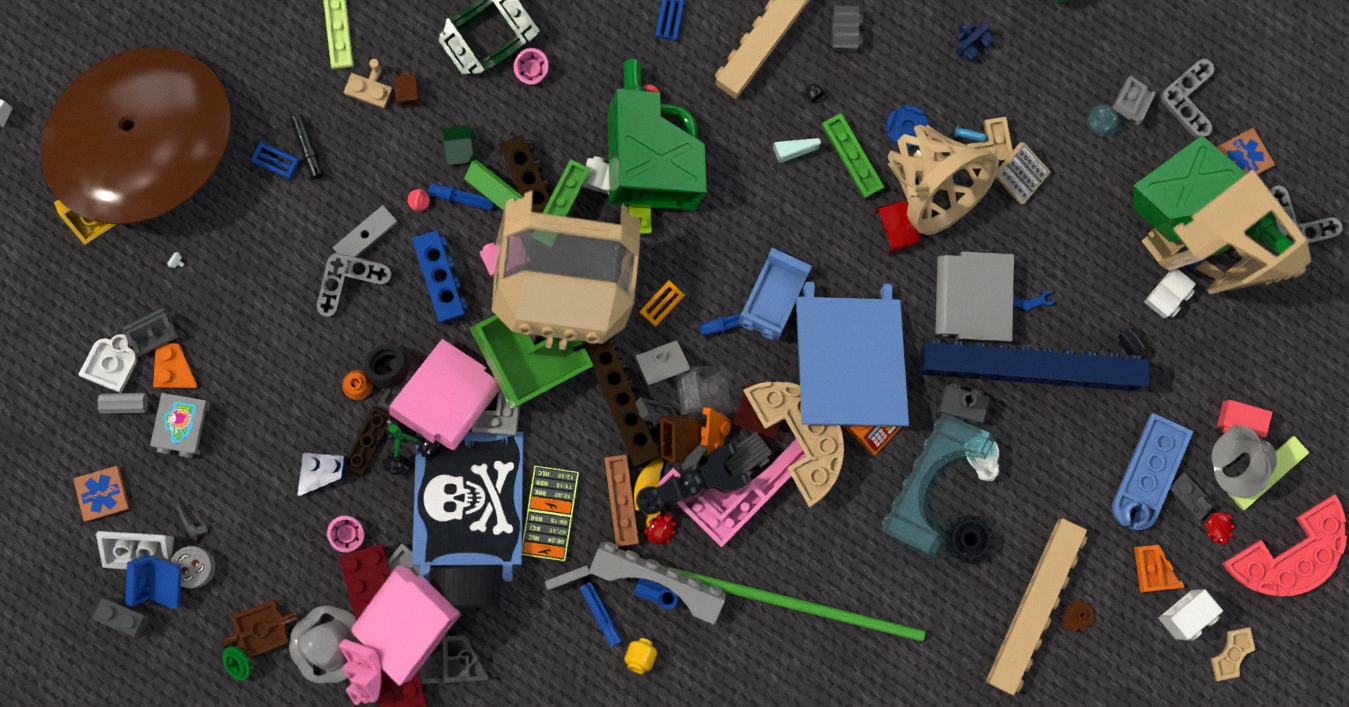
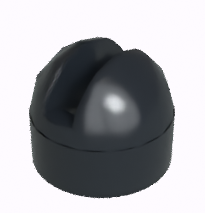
M813 83L806 88L805 94L812 103L820 98L824 91L818 84Z

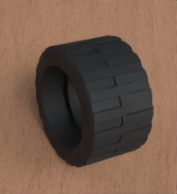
M498 566L439 567L431 569V585L453 607L500 605V568Z

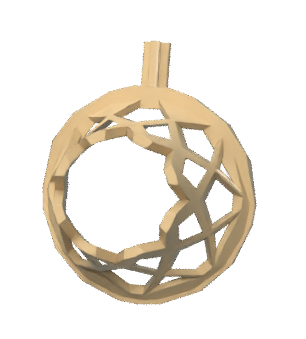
M920 124L914 127L916 137L906 134L900 137L897 141L900 153L890 151L888 155L890 163L888 165L899 180L909 203L907 217L910 224L919 233L931 235L953 225L983 198L998 173L999 160L989 150H979L942 135L929 125L925 127ZM907 144L919 146L920 150L914 154V157L909 156ZM941 152H950L951 155L945 156ZM960 169H966L974 184L971 187L954 184L953 175ZM973 169H981L978 177L974 173ZM915 178L919 180V185H915ZM938 189L947 190L950 208L947 210L932 202L933 195ZM955 192L966 193L956 202ZM932 209L940 214L932 217Z

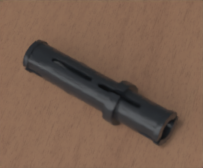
M297 115L298 119L296 120V117L293 116L290 118V122L303 154L302 160L307 165L310 178L315 180L317 179L316 175H318V178L324 176V172L318 160L319 154L314 149L303 115Z

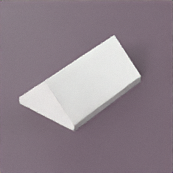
M97 531L96 536L103 568L127 569V562L145 554L170 562L172 559L174 537Z

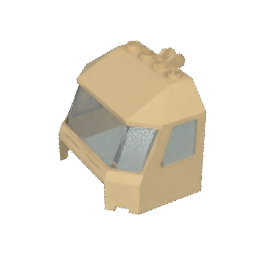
M532 191L525 193L521 199L516 200L512 198L507 200L496 240L491 307L493 313L512 332L546 337V348H551L553 337L560 338L559 349L565 350L567 340L602 344L624 329L634 305L640 247V220L635 215L631 216L624 204L621 207V225L531 212Z

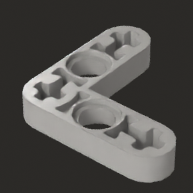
M1202 59L1194 64L1166 88L1161 95L1163 104L1197 139L1200 136L1207 137L1212 131V124L1187 96L1213 74L1214 65L1206 59ZM1206 66V73H1202L1197 78L1195 74L1201 69V67ZM1187 78L1192 81L1193 86L1191 89H1187L1182 85L1183 79ZM1175 93L1176 97L1170 101L1168 99L1169 94ZM1182 100L1184 103L1176 109L1175 106ZM1182 108L1190 109L1192 113L1190 118L1182 116ZM1197 116L1198 119L1191 125L1189 122ZM1204 125L1206 127L1204 132L1201 131L1199 133L1197 131L1198 127Z
M1275 186L1269 190L1272 195L1276 192L1282 195L1278 203L1280 202V205L1285 204L1282 208L1307 239L1308 244L1331 239L1341 233L1342 224L1336 218H1326L1297 225L1288 191L1282 186ZM1276 217V228L1285 236L1289 233ZM1329 223L1331 226H1335V230H1327L1321 233V229L1329 226ZM1307 227L1314 230L1315 236L1313 239L1306 237L1305 229Z
M331 254L327 259L317 300L318 312L323 316H331L336 312L345 276L384 284L391 277L389 267L380 262L346 254ZM336 258H340L341 263H343V266H339L337 274H341V277L335 274H328V271L333 273L334 265L331 264V261H335ZM359 262L365 265L364 273L355 274L352 269L355 263ZM369 265H373L372 270L374 271L384 268V272L387 273L381 279H378L377 274L371 273V277H366L369 273ZM329 279L337 280L338 288L333 291L328 290L325 286L326 281ZM323 292L328 295H336V298L331 297L330 305L333 308H329L328 311H324L323 306H320L321 303L325 304L327 295L322 296Z

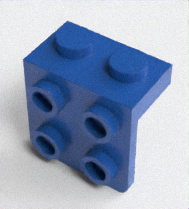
M148 554L127 562V605L133 607L150 599L173 609L180 606L182 572L180 566Z

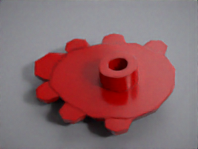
M1216 512L1204 523V526L1208 527L1209 531L1207 537H1213V543L1217 544L1220 542L1221 545H1226L1228 538H1233V534L1230 531L1235 528V525L1231 524V514Z
M659 514L657 515V520L654 521L652 519L649 521L650 526L644 530V533L653 544L671 543V535L676 534V530L673 529L676 526V522L672 521L673 517L671 514H665L663 517Z

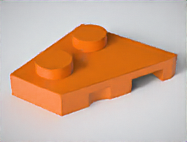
M1159 545L1134 547L1140 592L1184 588V584L1182 581H1178L1172 571L1174 568L1166 560L1164 552Z

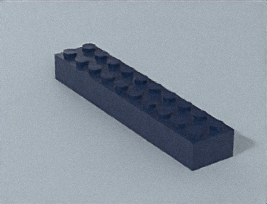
M930 339L929 342H926L919 348L918 375L1133 392L1149 387L1150 360L1142 359L1140 355H1129V358H1120V354L1108 353L1106 356H1098V352H1084V355L1076 354L1075 350H1062V353H1056L1051 348H1040V351H1031V347L1019 346L1018 349H1009L1008 345H995V348L987 347L985 343H973V346H967L962 341H951V344H942V340Z

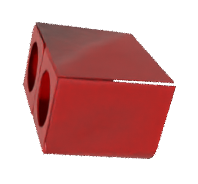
M908 201L880 206L874 212V215L880 213L891 246V250L887 253L915 245L920 241L918 231L910 224L907 217Z

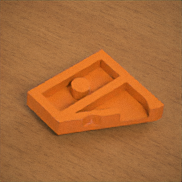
M166 343L156 348L154 388L198 389V384L193 377L180 344Z
M704 407L703 414L707 415V425L702 427L701 444L707 447V451L703 455L707 458L714 449L724 445L732 420L711 408Z

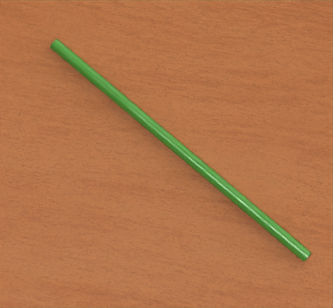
M660 565L661 567H664V568H666V569L672 568V567ZM676 569L685 577H695L701 580L702 584L709 587L711 585L717 586L725 593L923 642L925 637L924 630Z

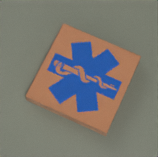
M1254 128L1216 147L1246 174L1254 170L1258 175L1275 165Z
M119 466L73 478L84 522L130 509Z

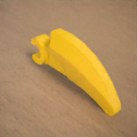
M657 458L650 462L637 478L633 493L635 511L639 510L636 504L638 492L647 486L659 487L657 483L660 480L664 464L662 458ZM658 512L657 514L648 515V518L646 520L647 527L650 526L649 521L653 518L657 519V515H659L660 512Z

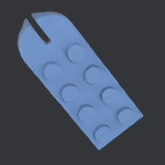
M1154 413L1149 415L1112 503V512L1118 523L1122 526H1129L1131 530H1143L1154 524L1193 434L1192 430ZM1135 509L1136 511L1131 521L1130 515L1132 510Z

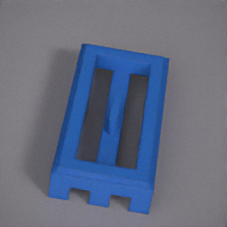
M662 0L656 38L677 41L684 0ZM667 2H671V3H670V8H669V13H668V18H667V23H666V28H665V33L662 34V33H661V28H662V23H663V18H664L666 3H667ZM676 3L679 4L674 32L673 35H669Z
M262 142L259 143L250 160L252 163L290 180L297 165L300 163L298 158ZM263 148L267 151H270L278 156H281L289 161H292V164L289 165L287 163H284L276 158H273L265 153H262L261 150ZM258 156H260L266 160H269L277 165H280L288 169V172L280 170L272 165H269L261 160H258L257 158Z

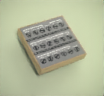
M1020 142L998 168L996 179L1020 204H1024L1050 174V170L1024 142Z

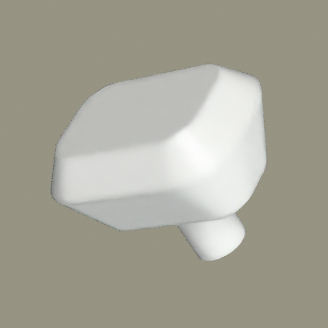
M174 252L167 263L168 267L175 268L177 265L181 267L184 265L180 261L182 256L179 252Z

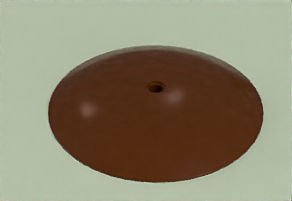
M157 47L138 48L115 54L100 61L83 72L66 88L56 101L46 121L41 141V163L50 189L59 201L72 212L83 218L105 224H133L170 212L190 199L204 186L223 158L231 130V109L226 91L218 77L208 66L197 58L174 49Z

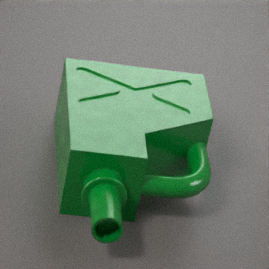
M636 59L626 60L624 62V88L616 90L607 109L610 204L695 211L707 192L705 145L698 140L696 120L682 106L660 103V93L647 92L642 87L641 62ZM661 116L677 118L684 125L685 131Z
M1200 136L1133 185L1134 209L1169 242L1180 240L1185 245L1173 228L1181 222L1187 225L1193 221L1192 215L1200 211L1246 175V173L1204 136ZM1269 211L1244 231L1245 236L1252 241L1263 242L1277 255H1280L1293 245L1276 228V216L1272 211ZM1227 244L1211 255H1218L1227 251L1232 246Z

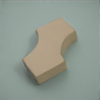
M1250 627L1228 631L1224 650L1218 656L1210 658L1216 681L1240 676L1239 667L1242 659L1248 653L1256 650Z

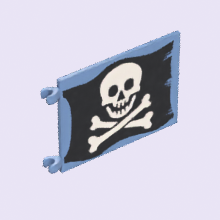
M468 432L455 450L449 449L438 442L435 452L431 453V455H426V457L421 456V453L417 451L419 446L416 445L412 566H421L420 577L423 576L430 582L431 566L503 565V580L506 582L512 581V565H522L523 432H517V437Z

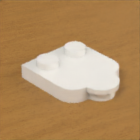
M119 334L111 340L104 338L96 341L78 375L108 389L122 393L137 363V355L131 349L132 346H129L126 335Z

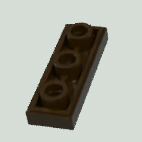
M372 407L347 456V469L364 476L386 433L387 421L393 419V416L376 407ZM367 437L371 438V443L369 445H365L364 440Z

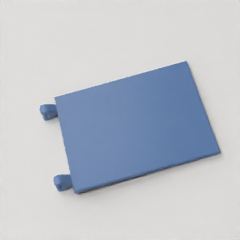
M807 281L803 287L804 297H796L802 425L908 427L909 418L900 300L892 299V285H883L880 290L881 299L814 297V282Z

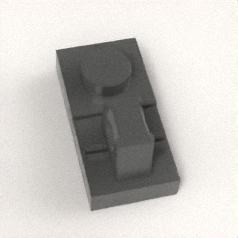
M642 397L635 402L641 418L645 421H650L653 428L660 429V417L676 416L672 405Z
M1182 473L1174 480L1169 488V491L1197 520H1201L1215 506L1185 473Z

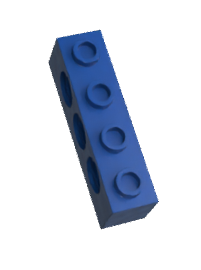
M438 230L412 238L439 323L443 324L465 317L464 311L468 310L465 298H460L458 293L461 285L458 277H453L451 271L455 267L451 255L447 256L445 248H448L445 236H440ZM431 252H440V258L437 261L429 260ZM439 272L447 273V278L443 282L436 281V275ZM447 292L454 295L453 300L449 303L442 301L443 295Z

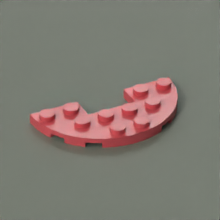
M1336 494L1331 495L1297 516V521L1308 537L1273 558L1263 541L1258 540L1224 561L1222 565L1239 583L1265 595L1293 596L1318 587L1335 571L1341 554H1344L1347 536H1345L1344 524L1346 518Z

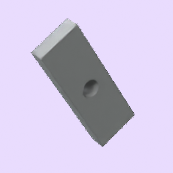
M382 205L332 248L336 253L358 257L398 222ZM364 233H369L368 238H362Z

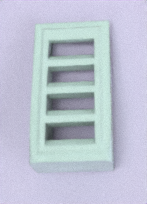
M819 138L775 142L773 149L778 162L782 163L819 149L821 141Z

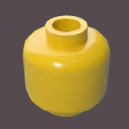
M640 638L639 641H633L629 644L624 658L629 670L638 674H644L645 671L652 669L657 656V650L652 646L653 643L650 640Z

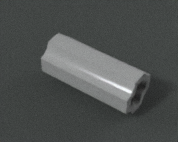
M146 393L101 394L98 396V410L100 414L145 413L148 410V397Z

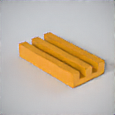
M669 280L639 313L656 327L682 300L685 294ZM670 287L672 291L648 314L646 311ZM675 293H677L678 296L675 298V300L659 315V317L656 320H654L653 317L655 316V314L671 299V297Z

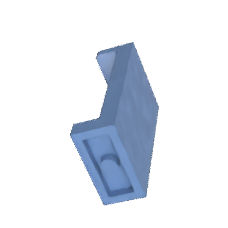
M772 248L739 317L738 323H741L745 329L756 330L762 333L767 339L778 340L794 307L796 297L799 296L812 266Z

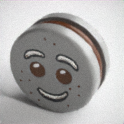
M187 546L181 548L173 555L170 563L180 566L182 570L181 587L200 588L206 585L212 579L215 572L213 556L201 547Z

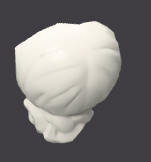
M986 436L975 438L966 446L965 454L967 460L976 469L979 479L994 481L995 477L999 474L998 445L992 438Z

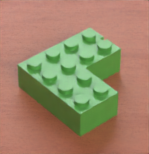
M496 315L469 328L510 408L516 407L594 366L585 348L574 351L573 347L581 345V341L567 340L565 350L559 349L560 338L553 337L551 348L545 347L546 339L534 345L530 335L512 332Z

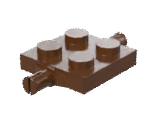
M271 600L231 616L234 625V635L222 638V642H227L223 646L226 648L237 643L242 650H245V655L251 658L288 644L289 637L286 631V624L299 620L298 616H295L297 612L294 611L283 616L279 611L276 600Z

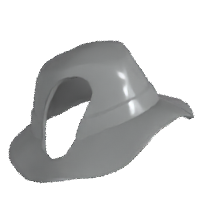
M1234 424L1217 440L1212 449L1211 459L1216 481L1224 491L1238 498H1249L1259 494L1268 483L1277 464V454L1274 447L1269 442L1259 439L1256 432L1251 428ZM1242 453H1248L1250 465L1243 474L1230 478L1223 473V468L1233 462Z
M320 606L313 609L295 625L289 640V651L292 660L306 679L315 683H338L348 678L342 669L348 661L338 645L344 639L362 645V642L352 632V627L356 620L355 616L349 611L333 606ZM326 613L334 617L332 622L314 627L320 622L323 614ZM312 664L325 670L326 674L315 675Z

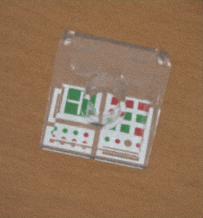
M725 366L690 367V370L676 375L682 415L703 414L704 407L711 408L717 412L731 410Z

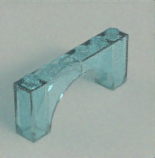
M945 413L936 420L931 437L926 439L922 454L914 461L913 471L904 480L903 490L894 499L893 508L890 514L884 518L881 529L890 538L931 558H934L944 538L929 526L924 512V498L930 481L944 465L962 457L986 459L995 441L989 432Z

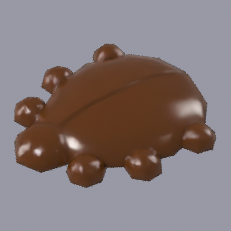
M1075 599V604L1066 606L1067 614L1062 615V619L1065 620L1063 627L1067 630L1072 628L1073 633H1076L1078 629L1085 632L1089 624H1095L1094 611L1088 603Z

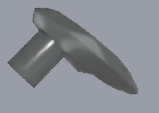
M177 503L179 516L192 540L197 541V536L208 533L206 524L195 527L193 520L188 516L184 507Z

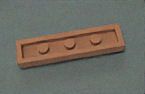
M627 455L605 457L616 545L619 547L639 544Z

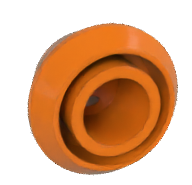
M354 370L344 377L342 388L345 395L350 399L362 400L371 393L373 383L365 371Z

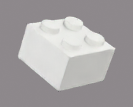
M1205 589L1191 590L1158 619L1175 639L1194 640L1202 634V628L1206 625L1211 626L1218 621V615L1223 610Z

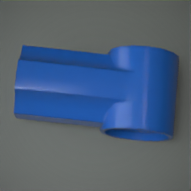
M644 578L639 579L634 594L656 602L664 609L675 607L680 600V597L671 589L658 582ZM665 592L672 593L675 598L674 601L667 600Z

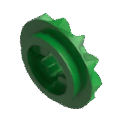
M231 645L223 651L224 666L232 677L243 681L252 674L251 668L253 665L249 662L250 657L245 655V650L241 651L239 646L233 647Z

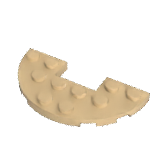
M764 382L744 389V393L765 430L784 419L787 421L806 455L805 458L787 467L809 508L812 507L830 491L839 476L844 457V441L840 425H802L800 385L789 382Z

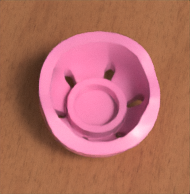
M534 48L521 51L514 62V72L518 79L530 85L542 81L548 73V60L545 54Z
M340 516L330 523L327 537L332 547L336 550L351 552L362 544L364 531L357 519L351 516Z

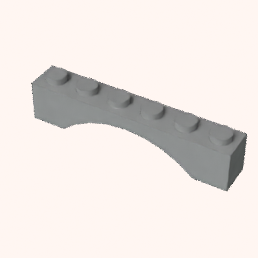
M611 542L600 543L589 569V573L608 581L635 577L658 582L676 593L688 606L693 616L711 624H715L725 602L726 593L721 588L714 585L709 587L702 584L701 580L695 577H685L676 569L661 567L658 562L651 559H642L633 551L625 552L618 549V546Z

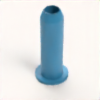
M958 125L955 132V138L959 136L979 142L987 140V135L963 129L960 125Z

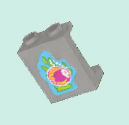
M161 393L150 446L157 448L156 452L170 454L171 450L179 452L178 456L192 458L193 454L200 455L198 446L205 413L209 411L211 403L206 400Z

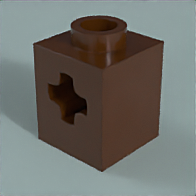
M403 72L399 76H393L398 106L420 105L416 75L410 72Z

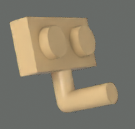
M372 59L369 63L372 68L369 79L351 73L343 93L385 109L393 89L377 82L381 73V67L376 59Z

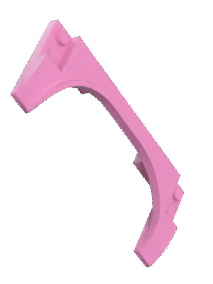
M796 439L763 473L750 480L751 482L748 485L728 494L719 492L716 489L704 490L700 496L694 498L687 497L676 504L722 547L791 477L787 467L805 458L806 455ZM672 468L657 484L660 486L674 477H680L681 474Z

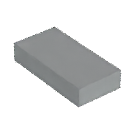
M584 566L547 580L545 584L547 590H551L588 576L591 573H589L588 566Z

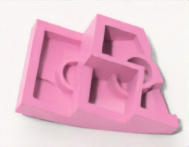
M344 639L338 646L348 661L342 667L351 682L346 692L355 705H358L361 701L363 703L375 702L379 698L381 686V669L378 656L374 649Z

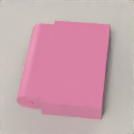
M442 339L391 403L389 414L433 444L437 440L447 448L455 450L499 392L500 387L496 379L486 373L485 366Z
M397 566L353 625L352 632L363 643L362 646L375 650L380 667L400 686L414 677L461 613L423 576L417 577L408 568Z

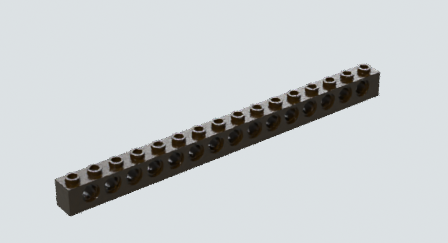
M522 134L498 144L518 193L524 197L525 193L532 191V200L535 196H542L544 198L541 204H534L532 202L531 212L542 214L550 200L547 192L551 189L546 178L541 179L539 172L542 171L538 159L533 160L531 152L534 149L530 140H525ZM519 157L527 158V162L523 165L517 164L516 160ZM533 176L536 180L533 184L528 185L524 183L525 178ZM558 233L557 235L561 237V240L557 244H552L551 247L539 241L554 275L569 276L574 274L578 278L589 279L588 277L584 278L581 271L584 270L580 257L575 258L573 254L576 248L572 238L567 239L565 234ZM560 255H567L570 258L566 264H560L557 259ZM614 337L602 344L581 341L594 365L592 368L634 467L636 468L659 458V442L651 437L650 432L653 431L650 421H645L639 415V410L635 404L638 399H635L632 392L636 389L632 379H627L624 371L627 370L623 358L618 359L615 351L618 350V346ZM604 354H609L612 357V362L604 365L600 362V357ZM613 374L621 377V381L617 385H612L608 381L609 377ZM622 394L627 395L630 398L627 405L618 404V396ZM628 415H635L638 418V423L630 426L625 421ZM644 435L647 438V443L644 446H637L634 443L636 436Z

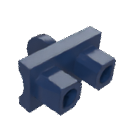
M986 22L974 33L972 31L976 29V26L973 23L969 26L961 24L958 27L960 34L956 39L959 42L964 38L966 40L958 46L955 53L958 56L963 55L971 62L980 53L973 44L978 41L985 49L988 48L995 40L989 31L991 27L989 23Z

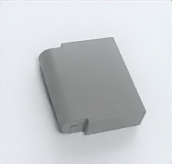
M961 252L958 256L944 255L937 257L935 336L956 337V341L972 343L1009 344L1012 342L1014 254Z

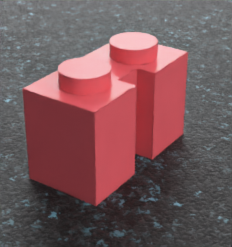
M1227 400L1222 403L1217 427L1223 429V433H1225L1234 424L1246 426L1255 431L1259 439L1267 437L1272 412L1233 400Z

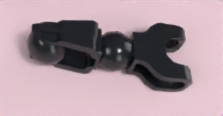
M735 443L714 449L707 457L705 465L697 470H686L680 477H674L659 487L647 486L642 488L636 497V504L639 510L644 514L653 515L660 512L664 505L680 502L687 497H698L704 490L716 489L719 492L728 494L748 485L751 481L747 474L733 477L724 469L725 459L737 451Z

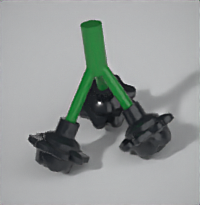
M396 418L387 421L388 426L385 432L389 434L390 440H395L394 453L382 461L384 464L383 469L388 471L389 474L400 475L409 469L408 459L402 458L399 453L400 442L404 439L413 441L415 445H418L417 451L421 453L422 457L435 452L438 446L437 440L433 444L423 436H410L411 428Z

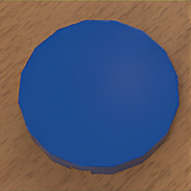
M909 105L901 106L892 111L887 119V135L898 146L897 141L901 136L906 134L916 137L914 127L920 124L926 127L929 125V121L924 112L919 108ZM907 144L908 149L917 147L915 145Z

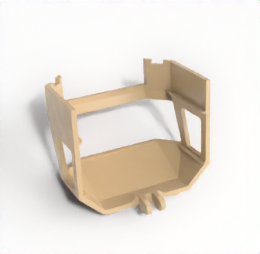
M1254 170L1249 171L1200 211L1192 215L1193 221L1187 225L1181 222L1173 228L1185 245L1180 240L1169 242L1155 228L1148 233L1149 236L1142 240L1157 262L1169 271L1201 261L1227 244L1233 246L1242 258L1225 273L1208 261L1195 268L1215 279L1207 290L1209 294L1263 283L1268 285L1273 281L1276 283L1283 278L1287 280L1292 276L1295 278L1305 272V266L1311 262L1307 239ZM1269 211L1274 213L1294 239V244L1278 257L1272 255L1244 234L1247 228ZM1186 246H1187L1188 249H1189V250L1183 251V252H1181V253H1178V252H1180L1182 249H1184Z

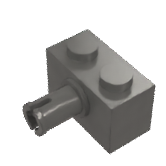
M950 384L943 388L937 414L978 425L984 422L990 398L984 396V392L973 389L971 392L962 390L963 387L956 384Z

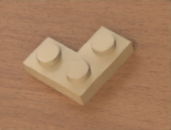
M1006 117L985 120L983 124L987 141L967 145L979 150H989L997 157L999 163L1004 162L1013 151Z

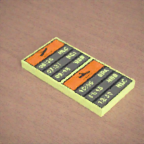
M534 466L522 542V555L560 561L566 560L579 472Z

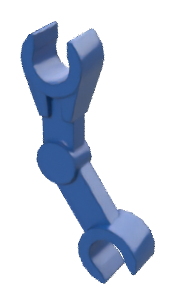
M1046 291L1041 297L1029 301H1023L1013 296V306L1027 311L1042 304L1050 306L1055 300L1046 302L1044 299L1045 295L1052 293L1051 291Z

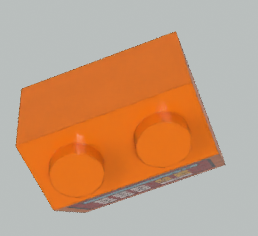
M842 425L874 456L902 427Z

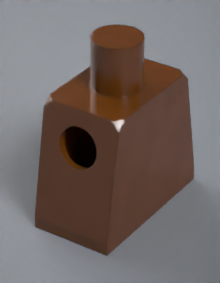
M690 415L660 417V457L673 463L685 459L701 444V430L707 424Z

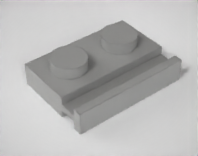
M1130 75L1125 80L1112 109L1129 120L1132 118L1136 121L1135 124L1139 125L1143 121L1156 92L1153 91L1151 93L1147 90V86Z

